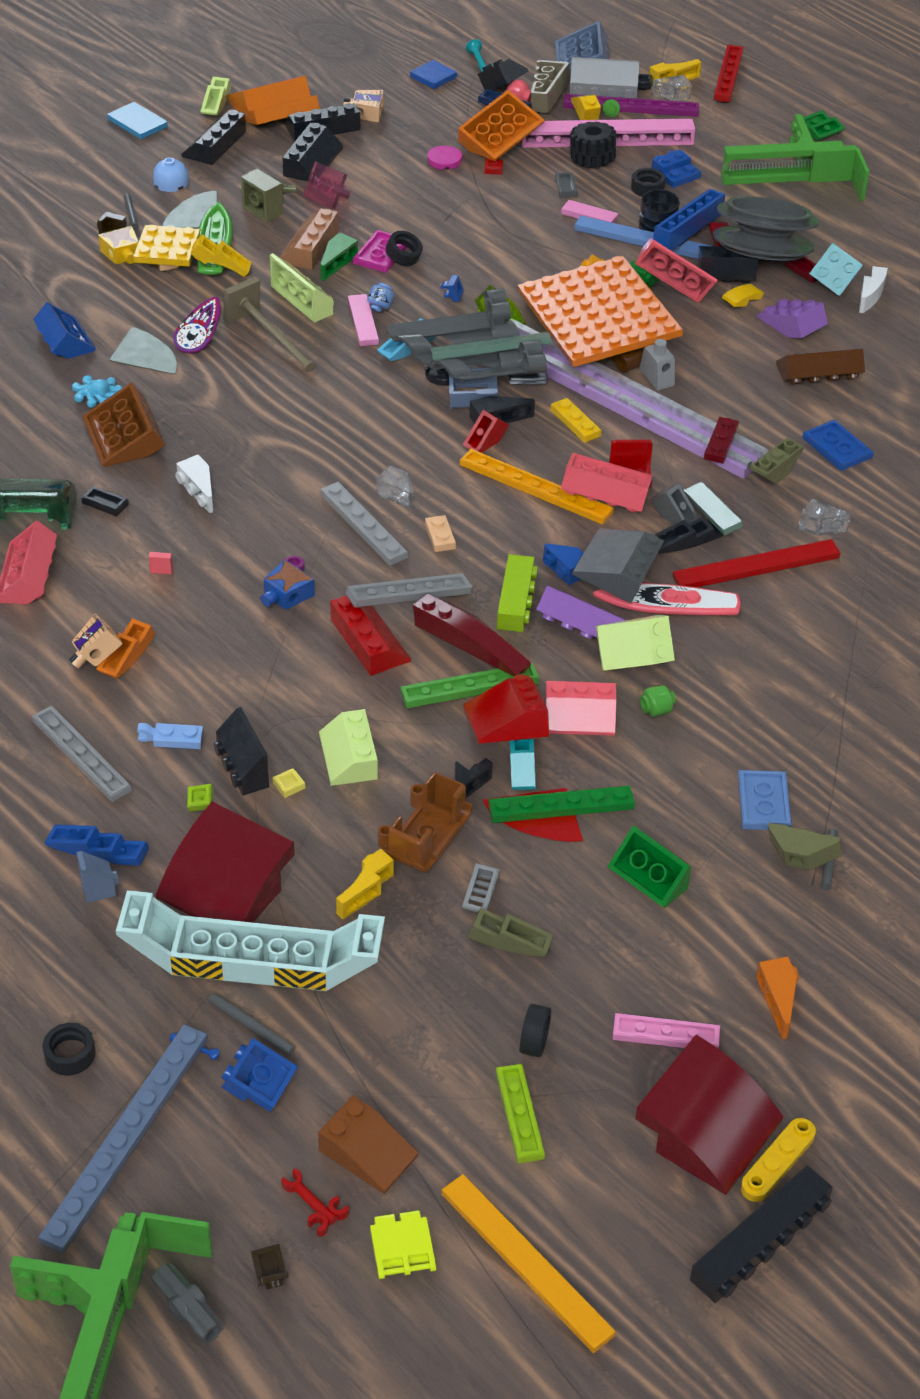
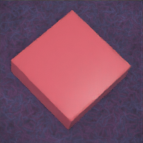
M150 552V573L172 575V553Z

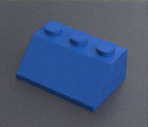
M46 302L33 320L37 325V330L43 334V340L51 347L50 351L59 357L61 355L69 359L96 350L77 318L49 302Z

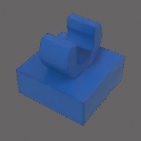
M452 275L449 282L445 281L441 285V289H448V291H445L444 297H451L452 302L460 301L464 289L459 275Z

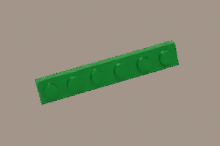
M629 785L494 798L488 800V807L492 823L632 810L635 807V801Z

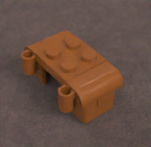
M437 772L432 773L423 785H412L410 788V804L416 809L403 825L402 816H398L391 826H380L378 828V846L392 859L423 873L429 872L471 814L472 804L465 801L466 786Z

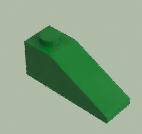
M339 233L328 241L320 264L322 281L328 279L353 260L354 256L358 253L357 239Z

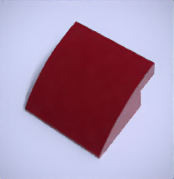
M211 802L192 825L176 850L157 889L156 898L192 917L253 923L280 893V871L295 855L294 842L223 806Z
M696 1034L637 1106L635 1120L658 1133L656 1153L727 1195L782 1122L783 1115L765 1091L743 1068L721 1050Z

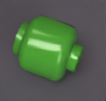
M665 685L647 688L643 691V695L640 696V705L643 712L648 713L651 717L670 713L673 709V704L676 703L674 692L670 691Z

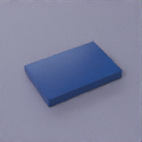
M835 419L803 432L802 438L840 471L873 458L874 452Z

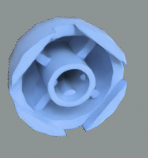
M165 158L157 163L153 170L154 186L157 185L159 190L166 192L178 191V188L182 186L184 189L189 184L187 168L182 162L174 158Z

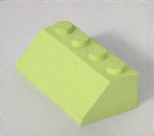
M273 253L270 254L271 287L314 323L333 315L334 301L330 295L326 294L290 263Z

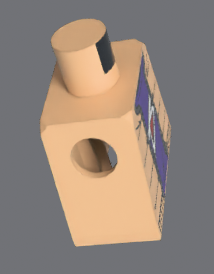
M383 90L355 91L354 99L344 98L343 105L355 103L360 111V119L379 122L383 109Z
M95 613L73 639L72 643L78 651L69 661L78 669L87 660L93 666H98L123 643L113 629Z

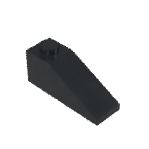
M487 396L471 400L469 417L475 424L481 412L485 410L508 424L534 417L535 400L533 398Z

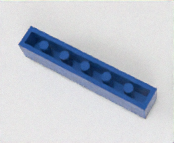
M713 189L707 190L656 225L653 240L669 250L674 249L721 215L718 213L717 207L720 203L725 202L726 194Z

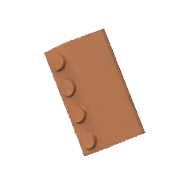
M321 208L304 220L280 255V258L292 266L313 270L325 252L328 241L335 237L339 231L338 212Z

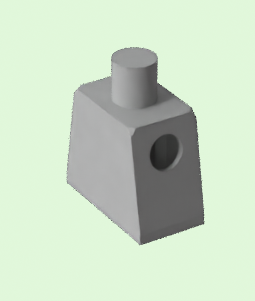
M657 339L655 344L644 348L639 368L657 391L675 386V358L666 348L667 342L663 339Z

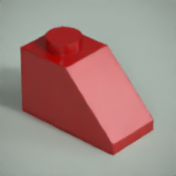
M483 410L462 445L468 449L483 453L499 443L509 424Z

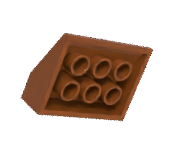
M132 382L82 415L104 467L148 457L166 445L144 395Z

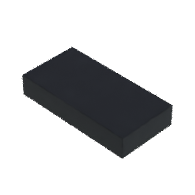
M92 486L81 497L82 504L116 517L129 505L127 498Z

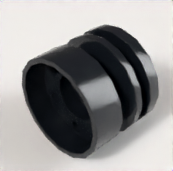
M664 189L647 191L641 199L639 228L654 232L656 225L679 210V198L674 193Z

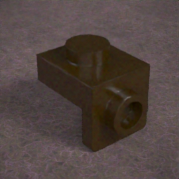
M105 212L97 221L99 235L127 227L125 216Z
M276 1244L251 1251L258 1287L265 1285L266 1290L283 1286L282 1280L287 1279L289 1276L285 1270L280 1245Z

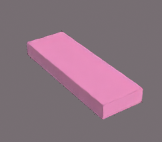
M568 200L561 209V214L579 219L580 215L615 223L618 219V213Z

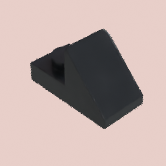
M487 758L474 764L470 770L455 761V780L466 786V798L492 779L493 763Z

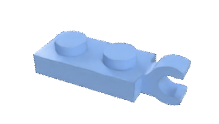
M139 723L137 729L139 733L138 741H153L154 747L201 749L203 726L156 723V727L153 728L149 724Z

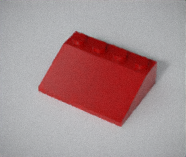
M516 675L514 678H508L463 704L464 711L478 744L549 737L548 709L531 676Z

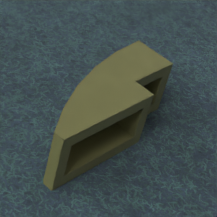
M480 908L474 917L467 935L470 939L500 950L545 957L553 936L508 913L502 918L483 908Z

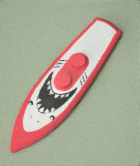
M642 583L632 603L602 589L596 590L593 593L594 597L614 606L654 614L725 616L738 615L741 608V600L737 593L671 584Z

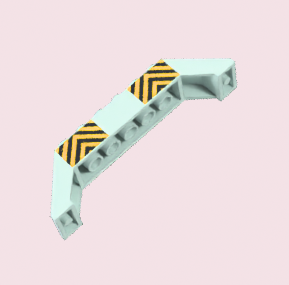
M127 890L116 928V935L171 975L327 991L378 962L385 917L359 914L358 919L334 931L182 916L155 899L153 893Z

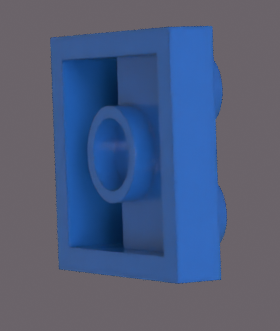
M681 149L671 150L666 155H657L652 161V168L661 171L665 175V182L672 188L701 178V171L691 164V157Z
M252 1038L247 1046L242 1044L234 1056L238 1060L235 1066L229 1064L221 1078L225 1082L221 1088L243 1102L249 1098L271 1112L298 1066Z

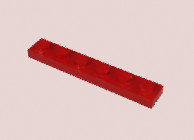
M727 44L713 100H718L719 102L731 101L744 46Z

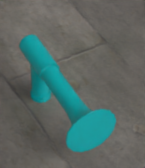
M474 39L467 43L466 51L474 54L479 69L482 72V67L486 66L480 54L482 42Z

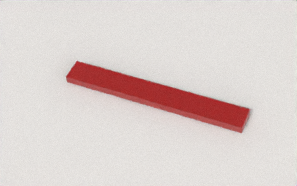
M829 539L673 571L672 577L677 585L702 587L838 559L841 552L833 540Z

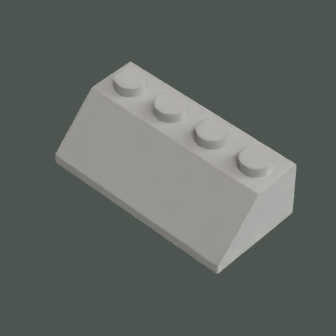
M572 57L570 94L637 98L639 61Z

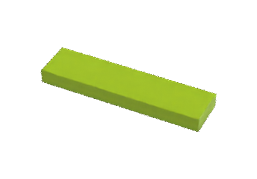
M516 1064L496 1067L495 1073L517 1164L544 1160L545 1152L523 1065Z

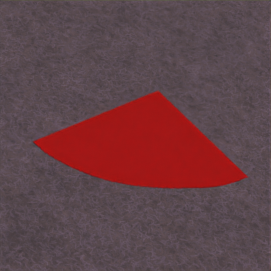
M560 788L504 797L567 792V789ZM482 799L483 802H484V805H485L486 808L489 810V807H488V800H489V799ZM575 815L503 822L520 832L541 838L564 842L583 841Z

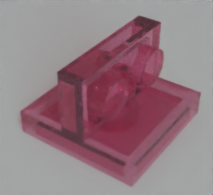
M315 162L303 196L335 209L339 196L345 198L350 196L351 192L345 190L346 186L344 185L347 174Z

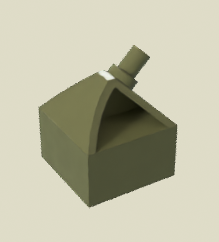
M259 169L241 176L243 208L266 223L283 215L284 194L297 193V185H287V183H283Z

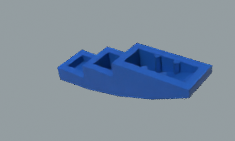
M54 825L44 842L48 847L77 856L76 852L83 851L109 861V863L140 866L149 850L146 841H125L122 834L100 833L97 826Z

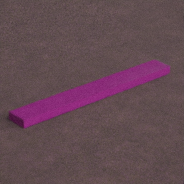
M564 94L563 108L575 109L571 102V97L584 95ZM596 96L601 106L600 111H603V105L607 100L613 99L620 106L619 112L698 117L699 115L698 102Z

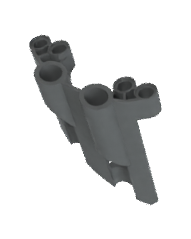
M504 288L484 291L485 312L389 324L386 331L395 342L403 341L411 350V356L433 370L445 368L450 377L459 380L500 375L516 376L547 371L546 356L543 353L540 339L519 343V348L513 350L433 360L431 355V348L433 347L426 339L427 337L443 335L456 345L520 336L516 324L509 320L511 317L508 301H506ZM484 363L493 368L471 371L467 365Z

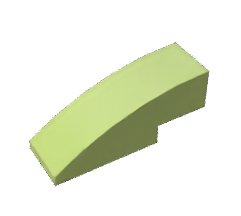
M212 78L211 85L207 87L200 111L201 114L216 116L220 114L228 99L227 95L231 90L229 78Z

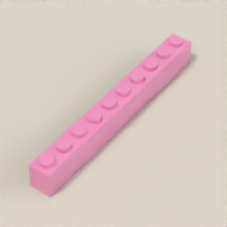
M693 119L545 121L521 140L522 148L570 147V133L574 126H578L580 123L597 121L614 127V130H616V146L694 145L695 126Z

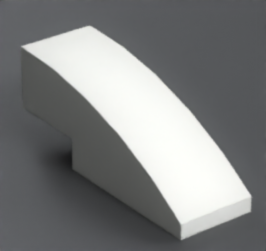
M873 266L871 277L864 276L859 313L869 310L881 297L888 268Z

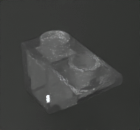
M685 75L654 79L652 96L668 101H687L691 98L692 84Z
M389 465L376 479V495L413 509L414 488L408 472Z
M811 499L801 512L799 529L816 536L846 532L851 513Z

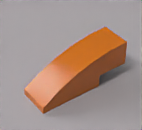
M132 618L123 634L120 632L117 634L123 644L103 660L96 670L115 679L124 674L143 654L156 635L152 626Z

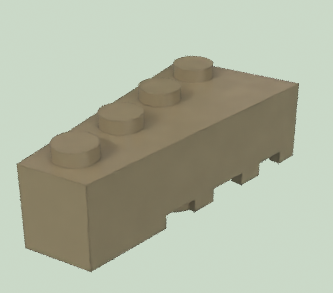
M537 61L536 74L534 75L531 90L533 111L541 114L549 113L570 83L569 62Z

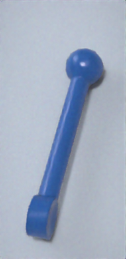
M172 1033L170 1035L171 1042L178 1033ZM202 1047L200 1051L209 1055L212 1060H216L220 1056L217 1049L209 1050Z

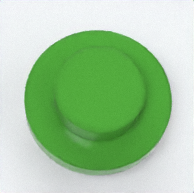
M613 99L607 100L603 105V112L608 117H614L620 111L618 102Z

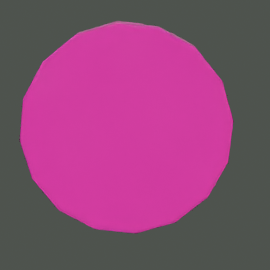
M437 146L429 150L427 160L429 165L436 169L445 170V167L454 169L462 163V153L455 147Z

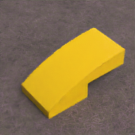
M746 284L729 290L723 294L722 299L734 307H747L749 300H761L764 292L752 284Z

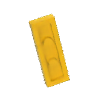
M568 398L551 404L550 410L584 443L601 436V429Z

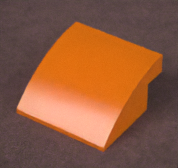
M306 76L227 95L233 108L238 112L245 113L246 121L253 125L286 118L288 115L295 114L296 112L320 109L317 95H310Z

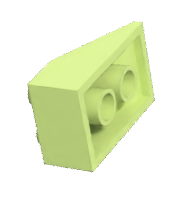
M655 615L596 626L603 671L675 661L669 616Z

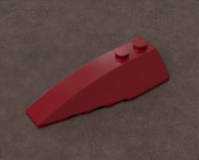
M430 594L425 595L413 604L415 626L514 677L522 674L531 666V662L477 616Z

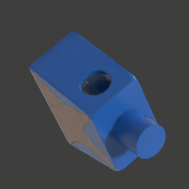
M284 560L264 578V594L260 596L261 602L266 607L276 603L283 609H289L315 596L314 579L287 560Z

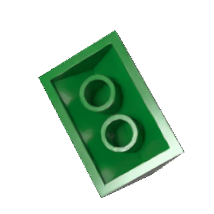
M634 825L607 866L663 908H666L683 894L689 886L691 865Z

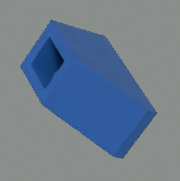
M548 543L544 545L543 561L560 579L568 585L582 580L572 575L573 570L584 554L579 548Z

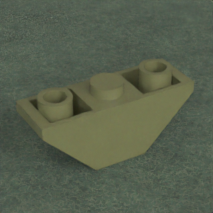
M787 437L751 464L750 469L777 484L789 475L804 446Z
M769 823L768 825L770 841L785 865L811 870L840 857L842 854L841 840L833 835L815 833L808 829L792 828L784 824Z

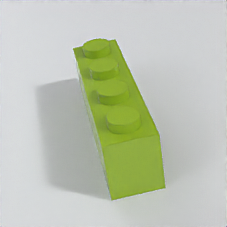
M508 554L497 614L498 630L523 632L525 623L529 624L530 610H527V608H532L533 596L530 594H534L535 581H532V579H537L538 566H534V557Z

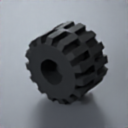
M597 121L580 123L578 126H574L570 133V153L573 162L588 168H597L612 163L614 158H616V130H614V127Z

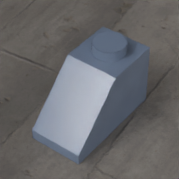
M83 851L76 852L86 903L116 896L115 886L119 885L116 870L111 871L109 861Z

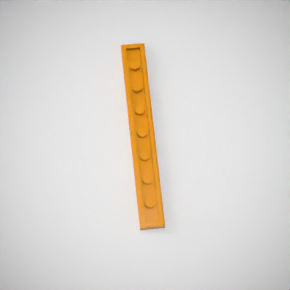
M470 449L460 459V465L602 525L614 512V508L596 500H589L584 495L568 494L558 484L473 449Z
M464 1174L442 1189L441 1195L593 1354L615 1337L616 1331Z

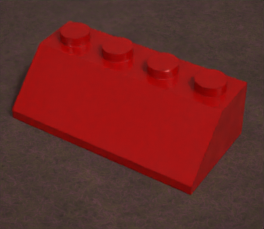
M347 595L330 601L332 623L370 676L411 662L409 655L372 605L354 607Z

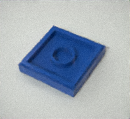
M431 60L410 71V77L436 89L456 78L457 71L435 60Z

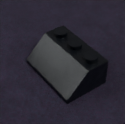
M699 245V268L723 282L740 280L742 283H750L751 281H756L758 258L737 254L722 246Z
M239 707L216 731L214 749L217 756H222L225 771L231 773L230 777L234 788L238 787L242 796L269 788L267 753L243 709Z

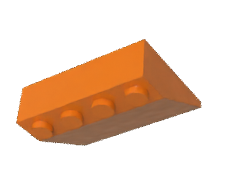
M507 90L458 128V142L470 152L496 161L542 125L545 120L511 91Z

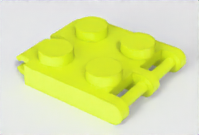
M419 1210L400 1213V1221H395L394 1214L374 1217L375 1225H370V1233L379 1279H385L386 1275L404 1273L405 1276L411 1275L410 1272L425 1269H430V1272L436 1271L427 1217L421 1218Z

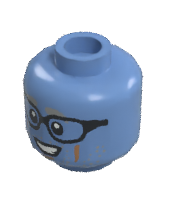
M378 282V285H373L367 297V302L371 305L370 309L379 313L382 310H389L395 295L392 287Z

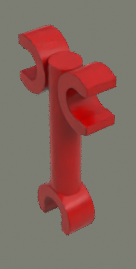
M292 1170L294 1182H289L284 1177L281 1179L282 1188L285 1191L296 1192L316 1212L308 1217L307 1224L309 1227L316 1223L322 1224L317 1228V1235L319 1237L327 1233L328 1225L331 1226L336 1220L341 1221L348 1217V1206L341 1210L335 1209L340 1204L338 1196L333 1197L329 1201L327 1208L302 1183V1174L299 1170Z

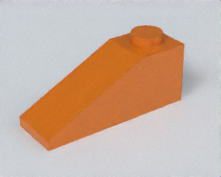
M789 957L761 961L758 965L756 979L781 1038L787 1039L796 981L799 980L798 970L796 966H792Z

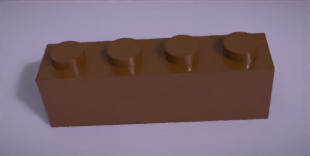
M863 349L786 355L776 361L783 381H790V384L802 383V380L809 379L810 383L820 382L821 378H828V381L840 380L841 376H847V379H856L865 372Z

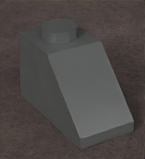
M679 483L662 489L651 498L660 516L673 524L684 519L689 524L699 519Z

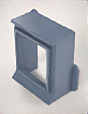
M467 365V366L470 368L471 371L483 370V369H490V368H475V369H471V366H470V365ZM449 376L450 410H452V407H470L471 400L487 396L498 397L497 376L459 380ZM488 387V389H477L476 391H457V388Z

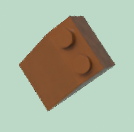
M354 1095L318 1132L319 1151L383 1194L390 1189L418 1157V1152L374 1108Z

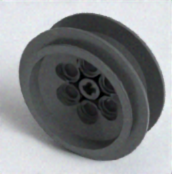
M740 196L730 198L727 202L720 203L717 207L719 214L737 222L738 225L720 227L713 232L714 239L729 251L753 258L779 261L801 259L804 255L811 254L814 251V244L794 234L795 231L809 230L819 225V219L812 215L809 209L801 205L773 198Z

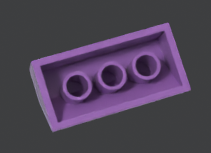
M550 586L546 587L536 609L543 613V618L552 622L555 619L562 621V627L572 631L575 627L581 630L580 635L592 639L593 636L597 637L596 626L626 621L619 616Z

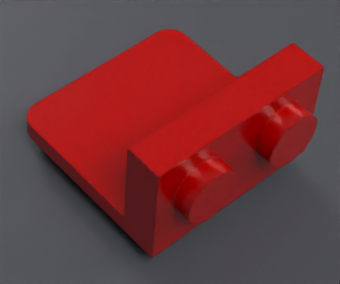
M612 440L609 463L651 475L653 442L651 440Z

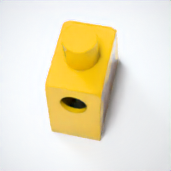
M132 226L98 235L100 251L113 263H134L133 256L138 240Z

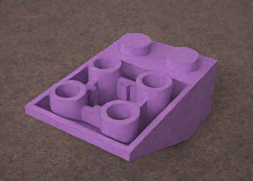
M782 299L777 301L776 305L765 307L764 311L757 314L759 319L789 338H803L828 324L823 302H815V300L802 302L801 299L793 301Z

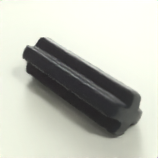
M547 373L509 375L510 385H546L548 381Z

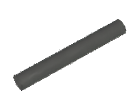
M125 194L123 197L129 221L133 230H136L139 226L130 194Z
M836 829L829 830L828 834L838 837ZM835 859L824 864L821 883L823 890L831 889Z

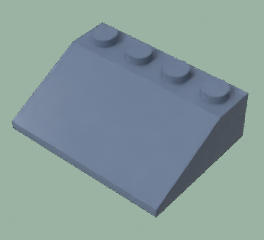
M600 21L555 41L556 61L569 62L570 77L572 57L610 59L608 36Z

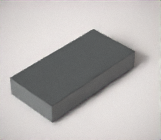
M573 172L555 173L559 197H577L578 191Z

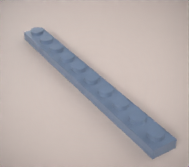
M187 1025L182 1026L38 1238L41 1244L63 1254L66 1252L207 1042L206 1033Z

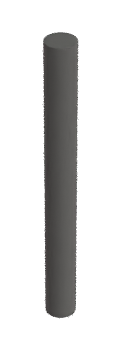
M212 993L208 1001L288 1055L294 1052L295 1046L217 994Z

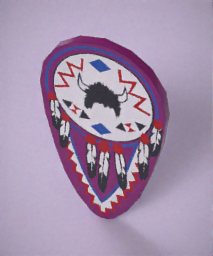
M211 297L199 304L181 322L173 336L174 344L178 350L189 354L197 353L205 349L210 343L221 314V304L218 297Z

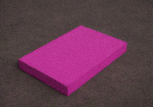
M376 230L354 256L353 264L387 273L395 263L386 253V244L392 234ZM396 244L403 251L408 248L405 245Z

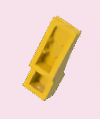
M695 59L672 64L662 62L650 66L651 84L655 87L668 83L675 86L700 77L701 61Z
M203 234L193 243L190 252L195 259L204 264L207 262L218 264L237 272L243 277L250 270L251 261L222 240L215 244Z
M379 849L373 854L367 855L362 860V871L358 878L346 891L336 897V914L342 920L381 895V884L394 876V860L386 852Z

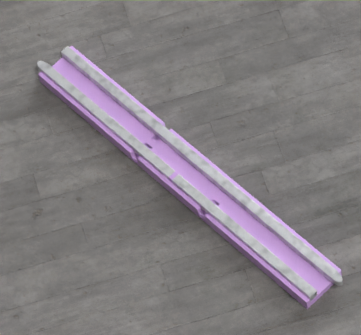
M512 318L510 319L516 324L520 336L539 333ZM551 339V344L542 345L547 361V371L539 373H547V377L704 458V453L717 424L716 422L596 361L572 367L553 339ZM736 433L724 464L710 462L744 479L752 472L750 465L766 454L768 449Z

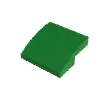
M823 110L803 117L812 139L818 141L845 130V127L836 117L829 118Z

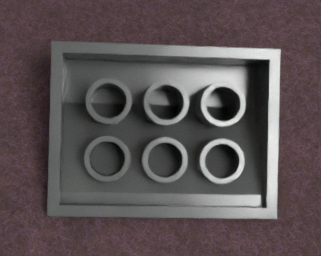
M598 529L573 570L572 575L632 603L652 567L664 540L645 531Z

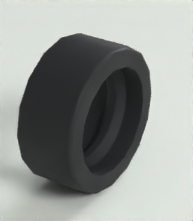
M641 168L632 174L631 190L638 196L643 197L647 191L653 189H665V175L657 169Z
M407 231L393 232L386 244L388 257L395 263L403 266L416 264L423 251V245L418 237ZM396 244L405 245L413 253H408L399 249V247Z
M532 1003L529 1005L521 1033L520 1053L539 1058L542 1056L551 1021L552 1010L550 1007Z
M68 1022L57 1025L46 1034L42 1044L46 1065L51 1071L59 1075L70 1076L83 1072L92 1064L96 1053L92 1033L87 1027L79 1023ZM77 1040L85 1045L84 1050L75 1057L61 1058L53 1053L55 1047L63 1041Z

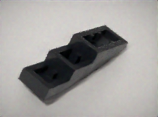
M704 517L689 524L684 519L654 534L664 540L659 553L696 547L724 536Z

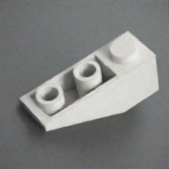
M199 455L176 463V479L178 483L184 485L188 493L197 499L201 507L212 513L213 503L209 465Z

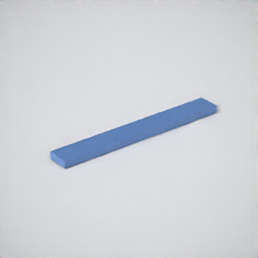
M580 215L574 227L575 231L643 247L654 236V232ZM685 240L671 251L677 255L699 260V245H710Z

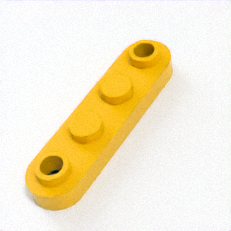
M805 1118L792 1120L747 1172L741 1184V1192L746 1199L752 1202L763 1201L809 1148L816 1134V1128L810 1120ZM752 1182H757L760 1185L756 1186Z

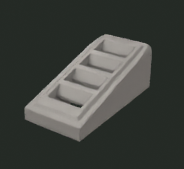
M478 863L475 864L462 909L478 913L480 908L488 911L498 883L500 869ZM478 878L491 880V882L480 881ZM476 885H479V886H482V887H486V888H488V891H487V890H483V889H479V888H475V886H476ZM474 892L477 894L485 895L486 897L481 898L473 896L472 894ZM470 900L484 903L483 907L469 904Z

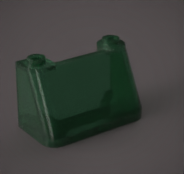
M0 479L1 520H5L6 512H47L48 521L55 519L59 522L60 529H71L76 501V489L71 481L65 479Z

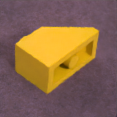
M596 95L571 97V102L580 120L599 119L601 106Z

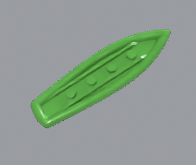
M218 201L205 213L198 229H200V235L203 234L215 244L222 240L231 246L232 220L227 209ZM197 260L198 272L200 274L218 275L222 274L224 266L208 262L204 264Z

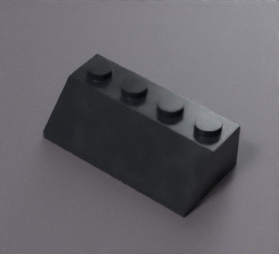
M347 103L342 106H330L324 109L296 112L287 116L284 125L294 142L310 123H319L320 125L327 126L334 135L359 131L360 111L355 103Z
M228 110L207 128L181 156L213 165L246 133L245 113L238 112L237 110Z
M310 123L282 157L283 176L316 183L343 149L342 143L327 126L320 125L319 123Z

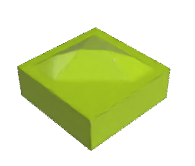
M212 784L188 787L187 808L189 812L205 810L213 802Z

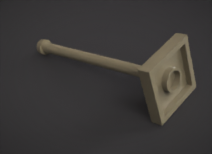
M256 276L224 290V320L227 323L251 314L303 365V369L306 372L313 370L315 363L312 360H308L258 311L260 310L261 281Z

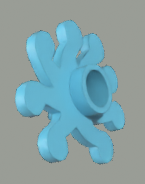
M87 375L83 377L84 385H80L78 382L72 384V390L77 392L74 395L75 401L81 402L84 396H86L88 400L87 406L90 408L95 407L97 402L102 403L122 389L121 385L114 386L116 381L112 377L107 380H92V377Z

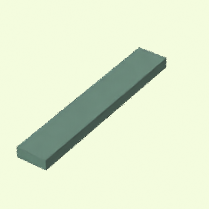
M548 332L434 347L431 348V355L433 360L513 350L518 349L521 342L539 339L542 345L551 344V337Z

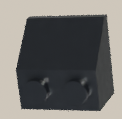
M500 59L494 62L493 66L490 63L482 67L483 71L477 75L484 90H494L527 73L528 68L511 59L505 61Z

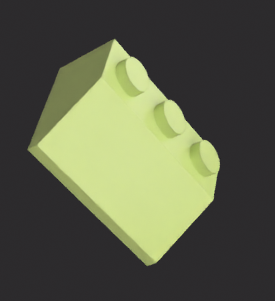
M365 709L341 712L319 731L330 785L377 780L378 760Z

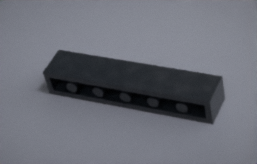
M807 1165L692 1266L690 1281L714 1303L718 1302L722 1297L728 1298L742 1279L748 1280L761 1262L767 1263L780 1245L786 1246L799 1228L805 1229L818 1211L823 1213L832 1202L830 1196L833 1187Z

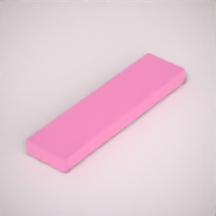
M367 294L348 296V304L359 346L379 345L372 312L367 302Z
M615 1013L613 1040L685 1048L697 1034L719 1049L720 1025Z

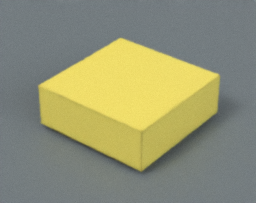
M294 768L272 777L273 784L284 798L306 789L305 782Z

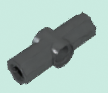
M165 1263L157 1268L155 1274L151 1277L152 1283L167 1299L174 1316L180 1322L185 1321L202 1343H210L215 1340L224 1329L223 1323L209 1308L201 1290L196 1284H189L172 1263Z

